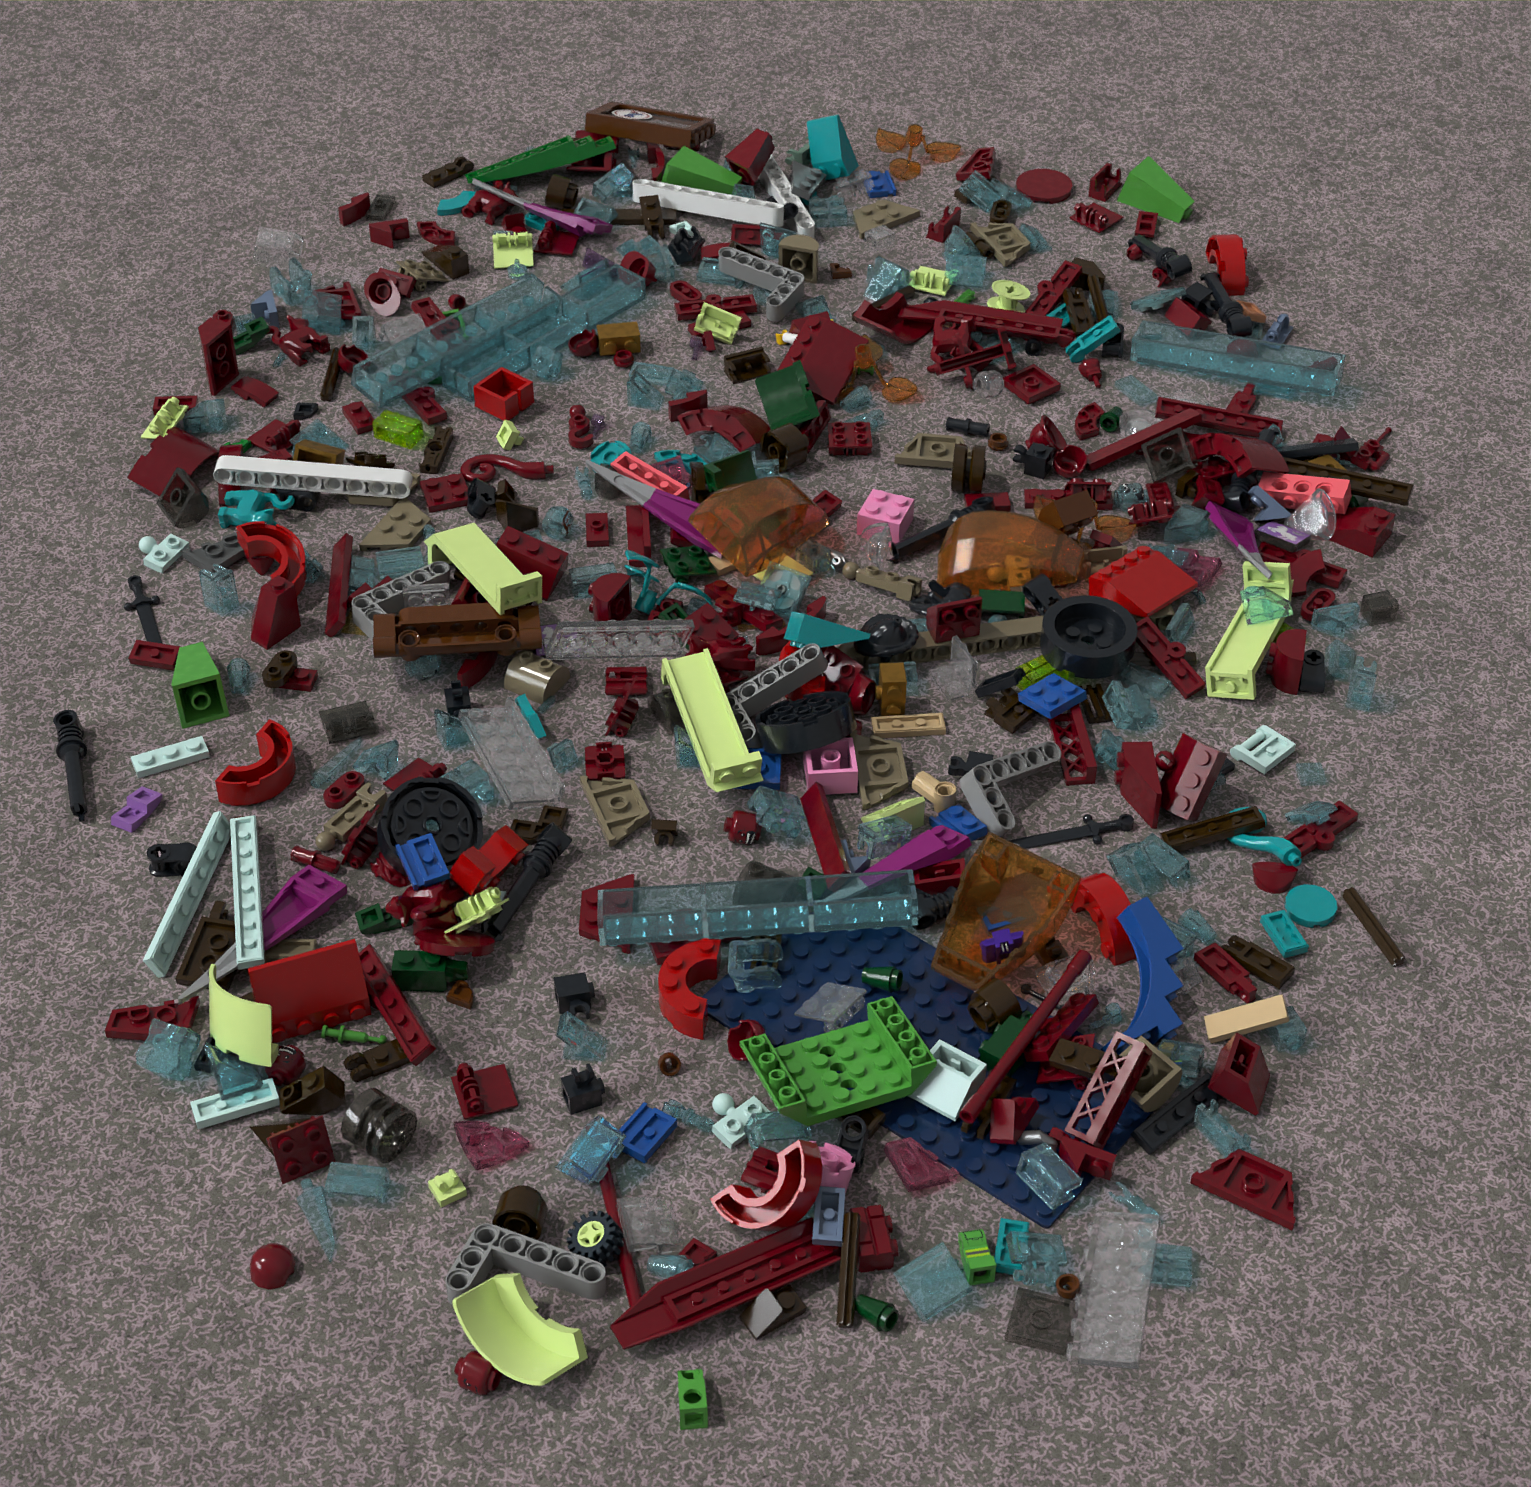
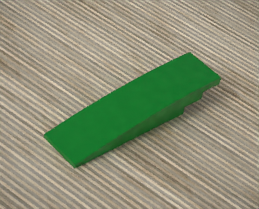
M568 135L465 174L468 184H472L473 178L481 182L512 178L581 161L616 149V146L610 136L594 142L590 135L573 141L572 137Z

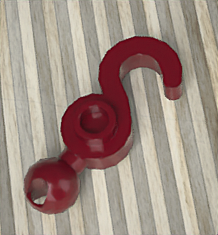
M573 405L570 408L569 415L571 418L568 422L570 430L568 433L569 444L579 449L588 448L594 443L593 434L579 438L590 430V420L585 416L586 411L582 405Z

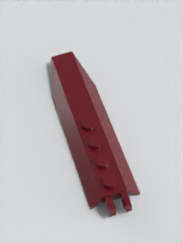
M948 300L905 306L901 308L898 318L932 324L935 323L936 318L945 317V326L952 327L953 323H956L957 328L960 327L964 316H973L976 321V331H982L985 334H998V328L1006 327L1007 337H1019L1027 341L1037 339L1046 344L1058 343L1063 348H1067L1076 338L1073 330L1062 328L1063 319Z
M810 1217L657 1282L610 1325V1329L623 1350L678 1332L755 1299L766 1288L773 1291L840 1262L842 1246L812 1244L814 1220Z

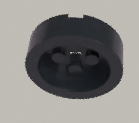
M1087 595L1068 597L1054 603L1044 614L1040 638L1041 653L1045 660L1055 669L1061 672L1064 669L1075 673V677L1084 679L1110 677L1126 669L1129 661L1133 659L1138 631L1137 624L1127 609L1109 599Z
M841 691L814 692L802 695V699L792 702L786 699L764 709L755 718L762 749L772 754L799 753L817 749L845 738L857 727L851 698L848 697L847 693Z
M422 776L413 778L397 787L385 803L377 825V839L380 850L387 862L396 871L408 877L397 854L396 845H404L409 840L431 833L450 873L451 868L464 851L472 846L476 849L479 848L484 833L482 812L474 797L464 787L452 780L443 777L424 778ZM433 820L437 822L439 830H427L425 823Z

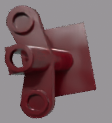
M1006 327L997 329L1000 344L968 354L964 352L959 332L955 333V336H952L954 348H959L961 356L933 364L936 375L939 376L965 368L967 376L963 377L966 389L971 388L972 390L975 387L969 366L1005 357L1008 370L1017 369L1007 337Z

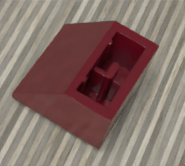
M981 596L938 604L927 608L926 627L935 644L980 635Z
M1236 1032L1220 1050L1208 1086L1212 1091L1255 1116L1259 1113L1270 1078L1261 1047Z

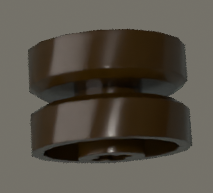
M955 444L951 491L962 492L965 489L966 479H969V491L971 493H982L983 480H985L986 446L975 445L972 448L970 459L968 458L967 445Z

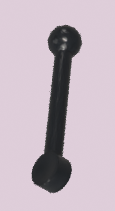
M1029 984L1021 986V992L1025 995L1030 994L1041 1001L1046 998L1032 990ZM1058 1004L1055 1008L1059 1010L1064 1005Z

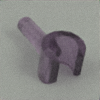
M692 336L689 346L694 348L692 360H697L698 352L703 348L702 338L698 336Z
M594 414L591 419V425L595 426L592 433L593 440L596 439L600 429L606 426L603 421L604 416Z

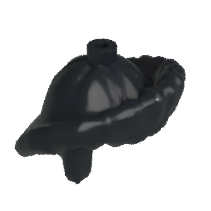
M932 580L928 584L931 592L913 599L909 604V608L912 612L927 616V608L938 604L970 599L972 591L970 587L959 582L943 587L936 580Z
M877 614L870 618L859 630L869 633L870 638L854 641L853 646L856 652L870 658L881 657L880 660L883 663H889L893 655L903 654L916 644L919 638V631L917 626L905 617L892 614Z

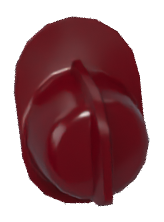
M631 251L624 256L619 272L625 282L633 287H646L652 281H657L654 277L656 272L655 266L644 255L637 251Z
M375 272L369 275L364 283L366 298L379 315L391 316L399 309L401 303L399 290L387 274Z

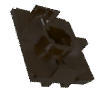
M355 452L354 457H346V461L354 466L393 468L395 466L394 462L387 461L386 454Z

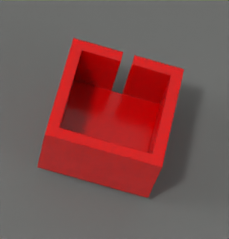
M500 367L473 386L475 407L503 421H509L519 414V411H523L534 403L533 382L503 367Z

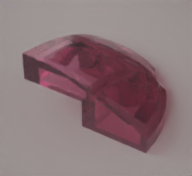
M1177 548L1174 555V564L1197 581L1198 587L1206 585L1222 566L1220 558L1200 556L1196 549Z
M480 1121L454 1122V1129L460 1145L475 1170L503 1163L529 1148L530 1142L509 1128L503 1127L502 1131L500 1128L490 1126L488 1122Z

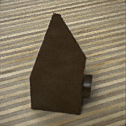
M437 245L422 251L424 257L452 280L470 274L468 254L457 245Z

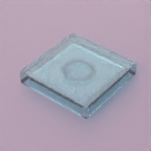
M943 1242L893 1273L922 1322L930 1319L973 1291Z

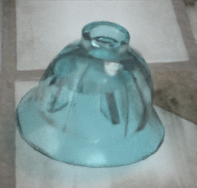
M953 225L951 234L946 239L943 258L947 262L951 260L960 262L968 259L970 256H980L979 250L968 235L960 227Z

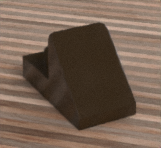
M791 1285L782 1288L774 1294L766 1288L740 1314V1319L754 1339L758 1340L804 1314L807 1307Z

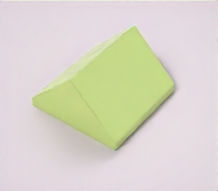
M924 796L901 800L863 816L861 820L875 837L883 843L924 825Z

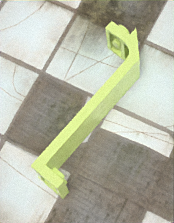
M475 523L435 533L424 541L428 546V564L436 561H443L448 564L453 563L500 615L504 614V610L530 602L542 603V575L538 571L523 575Z
M1249 561L1243 563V601L1205 667L1207 697L1255 699L1257 695L1255 673L1290 610L1294 581L1291 580L1290 563L1264 562L1272 573L1270 579L1265 577Z
M708 648L703 649V652L671 660H667V658L662 659V683L664 686L670 685L707 786L715 792H720L764 781L761 775V754L759 751L748 752Z

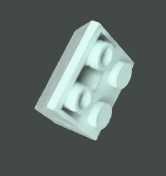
M939 1039L930 1050L937 1061V1066L909 1097L956 1121L964 1105L984 1082L987 1064Z

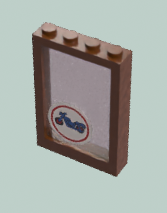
M611 101L586 112L585 131L679 148L685 146L691 149L712 138L716 132V125L713 118Z

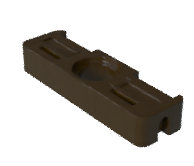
M434 427L435 434L433 439L428 440L424 450V460L422 463H419L420 473L434 475L439 473L454 437L452 427Z

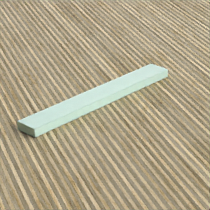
M221 811L212 814L143 959V962L158 978L166 976L231 837L230 822Z
M256 815L230 819L238 970L265 964Z

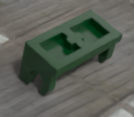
M979 589V597L981 596L982 598L981 618L983 611L1019 614V619L1024 618L1025 596L1023 592Z

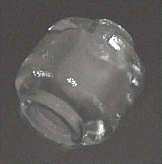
M995 370L979 372L973 381V389L981 398L998 397L1004 388V379Z

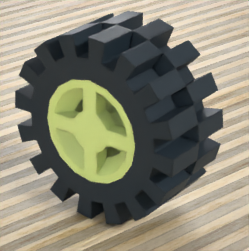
M590 1211L589 1217H586L585 1214L581 1215L582 1221L580 1223L576 1220L573 1222L575 1229L569 1228L568 1234L571 1237H567L566 1242L569 1244L567 1247L570 1252L595 1260L605 1267L607 1266L605 1261L609 1260L612 1263L615 1260L613 1255L617 1254L619 1256L621 1253L618 1246H624V1241L621 1239L624 1238V1234L613 1218L607 1213L604 1214L603 1211H598L597 1215L594 1211Z

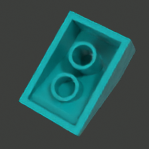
M839 114L807 121L812 167L826 174L825 180L849 176L859 164Z
M791 612L784 639L791 641L790 646L800 649L812 643L823 648L870 638L869 633L797 612Z

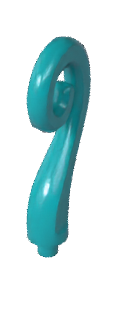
M1249 807L1237 808V809H1234V810L1230 811L1229 813H1232V812H1235V811H1239V810H1242V809H1246V808H1249ZM1259 809V811H1260L1262 817H1263L1264 820H1265V827H1266V825H1267V817H1266L1265 813ZM1265 828L1226 838L1229 842L1243 848L1272 853L1288 866L1293 865L1296 867L1302 863L1301 851L1290 841L1280 837L1246 835L1259 833Z

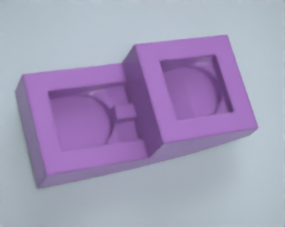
M143 786L127 796V806L111 816V825L132 833L156 809L162 800V794Z

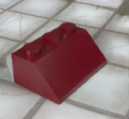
M210 317L198 327V333L210 393L212 396H216L239 376L231 324Z
M507 526L496 546L523 575L537 571L542 575V600L548 601L568 568L569 553Z
M1183 733L1173 753L1176 760L1175 766L1172 770L1165 772L1160 781L1162 791L1160 806L1186 820L1197 821L1228 753Z

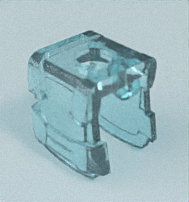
M295 257L289 259L290 282L283 277L276 266L270 267L271 288L274 294L282 297L287 305L294 306L312 298V273L308 269L304 270L302 264ZM297 289L302 290L300 293L296 294Z
M764 938L748 941L734 940L730 942L728 973L733 979L734 986L738 992L751 993L754 988H762V991L777 990V988L782 987L781 975L775 968L765 965L744 970V962L747 961L777 962L783 960V949L777 940Z
M153 1018L149 1027V1035L145 1043L140 1045L135 1054L137 1056L136 1063L160 1077L183 1081L186 1077L191 1076L193 1062H191L192 1053L197 1050L201 1036L187 1027H179Z

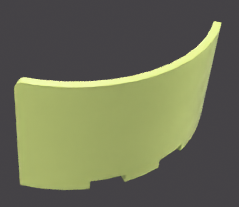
M211 964L209 968L210 1037L215 1039V1046L225 1054L230 1052L238 1054L241 1061L271 1067L279 1053V1044L272 1043V1007L268 1004L241 999L223 990L216 982V964Z
M520 1273L498 1274L453 1299V1307L459 1323L472 1345L494 1368L516 1381L534 1386H542L588 1358L581 1329L566 1327L550 1318L545 1320L536 1312L538 1306L528 1294Z

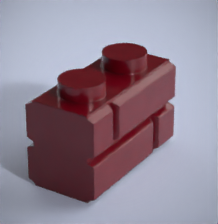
M881 1204L868 1206L867 1208H851L848 1212H856L861 1216L858 1271L863 1273L892 1269L894 1257H898L897 1240L891 1239L889 1234L893 1232L891 1216H885Z

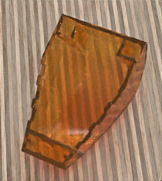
M779 476L764 477L728 485L705 499L688 519V522L745 577L780 564L784 557L790 556L799 545L805 544L810 536L816 535L830 521L826 512L790 479Z
M987 510L971 512L959 517L948 528L938 554L937 582L943 587L959 582L971 588V595H979V589L1011 591L1010 587L1023 586L1041 573L1049 578L1052 585L1076 583L1085 553L1084 549L1071 537L1054 526L1036 518L1006 511Z
M988 832L962 871L960 883L955 892L943 934L940 936L931 963V969L974 992L994 978L1003 979L1026 962L1056 935L1075 899L1081 882V876ZM987 915L991 925L1003 921L1010 922L1011 924L988 932L983 918ZM1009 928L1010 933L1023 931L1024 943L1019 948H1015L1007 959L1001 960V964L997 965L996 961L985 963L982 960L980 943L986 939L993 938L991 932Z

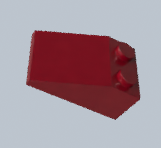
M1378 507L1347 508L1345 514L1327 513L1312 530V534L1373 558L1392 535L1396 514Z
M1122 742L1121 752H1117L1116 756L1119 770L1114 772L1115 785H1119L1121 795L1152 829H1157L1162 791L1152 742Z

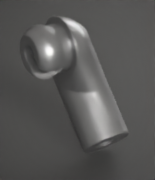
M826 546L822 548L820 556L830 560L831 567L834 570H841L845 565L843 553Z
M1041 1130L1023 1131L1018 1139L1019 1145L1041 1146V1154L1047 1158L1055 1157L1057 1154L1056 1149L1059 1148L1057 1141Z

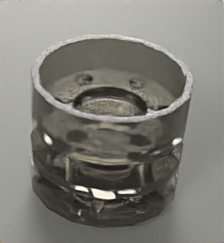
M369 1088L362 1092L347 1109L342 1120L341 1133L344 1139L358 1148L364 1149L367 1154L381 1163H389L407 1148L416 1131L417 1117L416 1113L399 1102H394L391 1097L377 1088Z

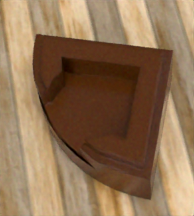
M830 263L832 279L852 278V271L848 267L845 269L840 267L838 263Z
M465 980L456 981L446 995V1001L471 1009L473 993L469 984Z

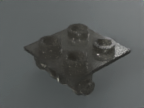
M366 701L319 711L329 744L377 733L373 723V713L369 711Z

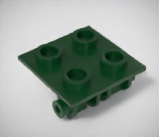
M699 546L659 549L664 558L663 562L668 567L672 578H675L676 583L688 584L689 576L717 574L708 556Z

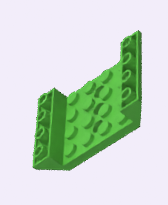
M893 996L867 1003V1021L774 1048L766 1034L739 1041L740 1047L779 1113L806 1126L912 1095L937 1066V1061Z

